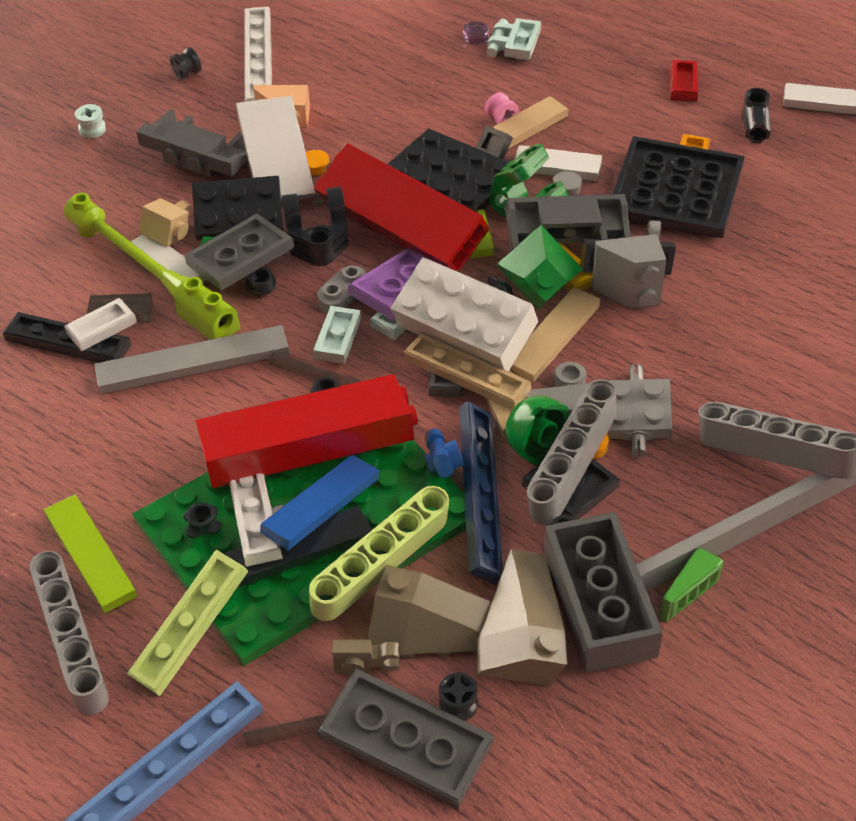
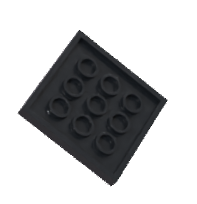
M428 128L389 162L388 165L476 212L478 210H485L490 205L489 197L494 177L497 173H500L503 167H506L509 161Z
M633 136L612 195L625 194L629 221L648 224L650 221H661V227L723 238L745 156Z

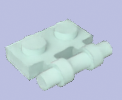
M516 18L514 24H510L506 19H500L494 25L492 30L493 36L488 40L487 54L494 57L501 50H505V57L530 60L541 31V21Z

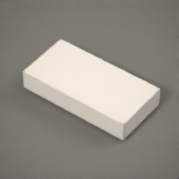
M118 298L64 327L67 335L83 351L137 323L135 314Z

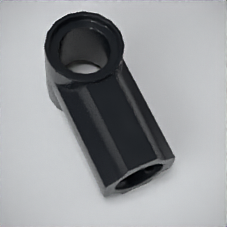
M762 88L747 90L744 98L741 118L744 121L745 137L751 143H762L771 134L768 108L770 94Z

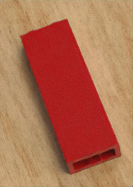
M349 143L337 153L332 164L319 177L317 184L313 188L322 201L327 204L326 188L341 186L347 216L405 249L411 248L428 259L457 272L462 269L490 230L481 214Z
M394 374L195 420L212 488L229 485V482L235 479L236 483L240 482L239 478L253 475V478H257L256 474L260 473L266 476L415 440L413 426L418 425V417L414 405L408 406L409 398L405 385L399 386Z

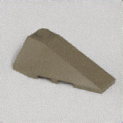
M386 565L375 595L368 639H371L372 645H379L384 642H397L399 645V658L401 659L415 658V654L438 653V657H450L451 652L472 651L477 655V639L484 626L491 602L424 573Z

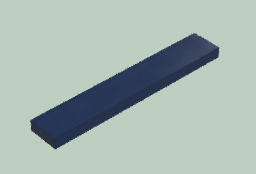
M467 401L460 406L462 458L465 466H463L468 570L470 574L496 586L503 570L492 415Z

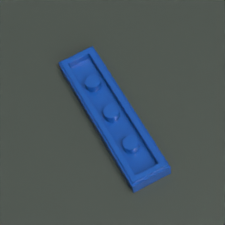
M354 455L349 456L262 522L260 533L286 550H290L376 482L379 478V470Z

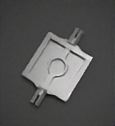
M633 364L629 368L630 380H609L616 388L617 415L607 434L609 439L632 441V456L638 458V447H640V458L646 455L645 441L654 438H672L670 379H643V366L637 364L636 374L635 364Z

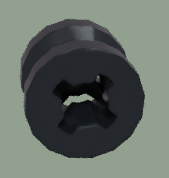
M191 47L184 49L182 54L175 53L170 56L171 67L175 75L181 80L187 78L190 73L196 74L202 69L200 59Z
M458 672L443 678L439 685L440 709L464 721L472 718L477 711L478 688L474 679L465 673Z

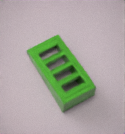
M701 548L696 549L664 595L659 615L660 620L667 623L717 583L723 568V560Z

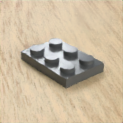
M255 214L185 254L184 257L189 267L222 291L294 248V243L291 236L259 214Z

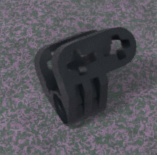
M341 186L326 188L330 226L308 227L306 230H302L297 193L282 195L286 233L293 238L294 248L290 250L291 255L316 266H325L333 262L349 246L345 203Z

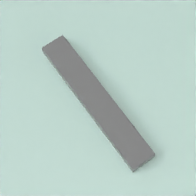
M280 325L94 364L98 389L100 394L289 355V347L283 326Z

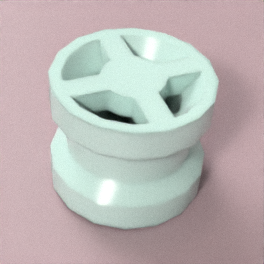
M87 104L75 111V118L79 123V134L82 137L97 138L105 133L106 126L102 120V109L99 106Z

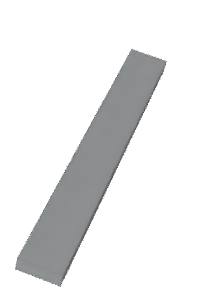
M815 473L636 564L646 591L648 592L677 577L696 549L701 548L717 556L855 485L856 478L839 479Z

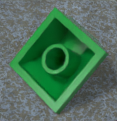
M542 225L496 265L537 310L543 307L583 270Z

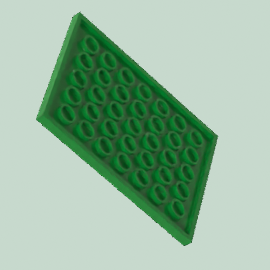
M414 440L353 454L378 469L379 478L338 511L341 512L359 505L371 530H373L425 487L436 486L445 490L449 497L445 526L397 566L398 568L408 566L466 530L464 492L449 477L441 478L438 472L431 474L424 456L426 453ZM349 456L264 476L271 508L279 505L285 506ZM208 472L132 513L136 525L186 591L216 550L225 553L242 547L230 484L212 488ZM197 503H208L216 506L219 511L216 516L217 521L221 523L220 532L215 535L210 533L203 536L200 535L195 539L189 538L186 535L188 523L183 518L184 512ZM432 507L426 508V509H428V510H430V511H436V510H438V509L432 508ZM401 529L402 532H412L411 529ZM351 547L236 588L211 625L242 666L247 665L319 620L310 611V583ZM383 550L374 551V553L379 555L387 553ZM350 572L346 575H348L349 577H358L361 574L357 572ZM326 594L318 598L321 600H331L334 597Z

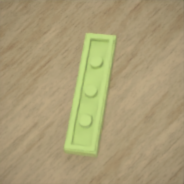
M216 550L127 674L160 696L246 576L248 570Z

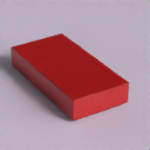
M671 60L670 100H698L697 61Z

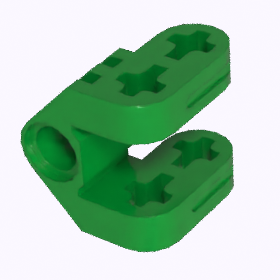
M540 143L527 148L515 160L508 162L506 167L501 169L500 173L495 175L489 202L497 213L506 217L507 198L528 197L529 193L523 182L529 179L549 159L543 144ZM557 181L544 187L535 197L568 196V192L562 181Z

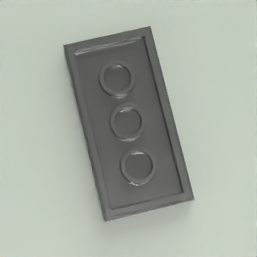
M357 668L352 673L317 731L318 738L459 808L494 742V735Z

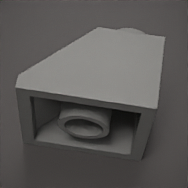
M658 235L596 241L592 277L593 291L628 308L660 305L666 257Z

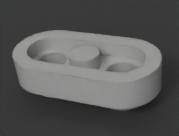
M347 266L337 272L318 290L317 297L320 309L328 313L330 306L347 308L356 299L348 294V284L365 275L366 271L358 266Z

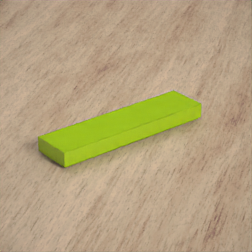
M76 494L43 509L48 521L104 614L138 597L132 583Z

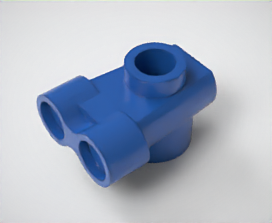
M430 429L427 431L425 442L431 453L424 456L431 474L438 472L439 477L446 478L454 473V469L465 466L456 440L444 443V436L440 430Z

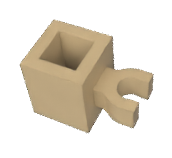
M160 198L142 206L139 233L167 247L184 239L188 232V211L191 210V204L181 200L174 205Z

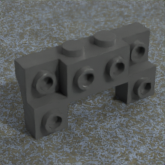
M171 109L156 122L144 124L136 131L140 146L161 152L164 162L210 178L216 171L233 177L242 167L250 169L243 136L240 132L226 144L224 135L194 126L193 117L187 116L182 122L176 121L175 112Z
M625 194L507 198L505 212L509 228L508 244L510 252L540 225L558 243H584V239L610 240L631 237Z

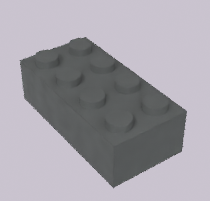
M616 512L545 526L544 554L585 673L658 658L663 632Z

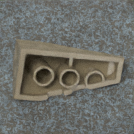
M511 549L499 578L493 601L489 606L484 626L477 639L478 675L550 687L566 667L567 657L565 630L546 556Z

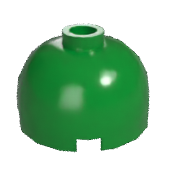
M544 395L525 398L513 408L507 419L505 432L509 446L520 458L538 466L544 460L570 416L568 415V410L570 409L560 401Z

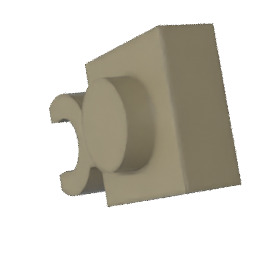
M371 639L333 640L332 655L335 673L352 675L356 668L365 673H373V667L397 670L399 669V645L397 642H384L379 645H372Z

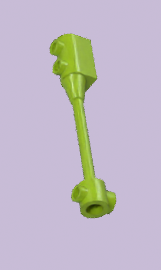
M77 193L66 202L64 216L76 226L77 233L80 236L92 237L99 232L158 277L173 296L177 315L209 340L231 336L240 330L238 312L222 299L220 293L210 291L202 284L200 278H188L174 271L167 270L105 223L104 210L92 202L87 193ZM220 319L223 320L225 324L218 327Z

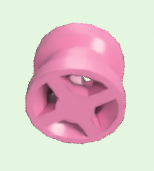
M498 92L487 100L485 113L488 117L494 119L496 124H499L519 113V107L515 102L509 101V98L504 93Z

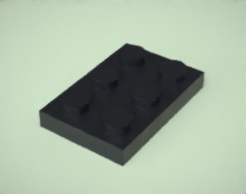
M279 175L192 183L196 240H202L203 236L216 237L255 214H259L284 232Z

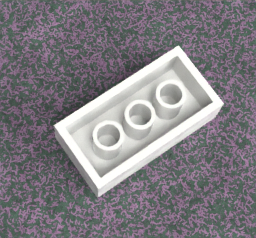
M422 257L390 308L399 326L418 335L424 333L508 372L538 323L533 304Z

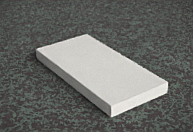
M292 95L236 103L252 178L279 175L281 200L282 195L297 193L298 200L315 198L314 185Z

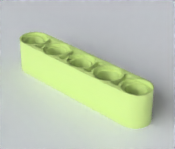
M429 486L420 490L311 581L309 587L310 611L313 616L322 621H330L337 618L381 581L386 565L399 566L438 533L447 521L449 497L445 490L436 486ZM432 507V508H436V509H438V510H436V511H430V510H428V509H426V508ZM401 529H411L412 532H402ZM383 550L387 553L379 555L374 553V551ZM350 572H357L361 575L358 577H349L346 574ZM327 594L334 598L331 600H321L318 597Z

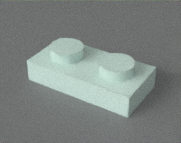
M330 306L313 349L314 359L345 364L361 322V310Z

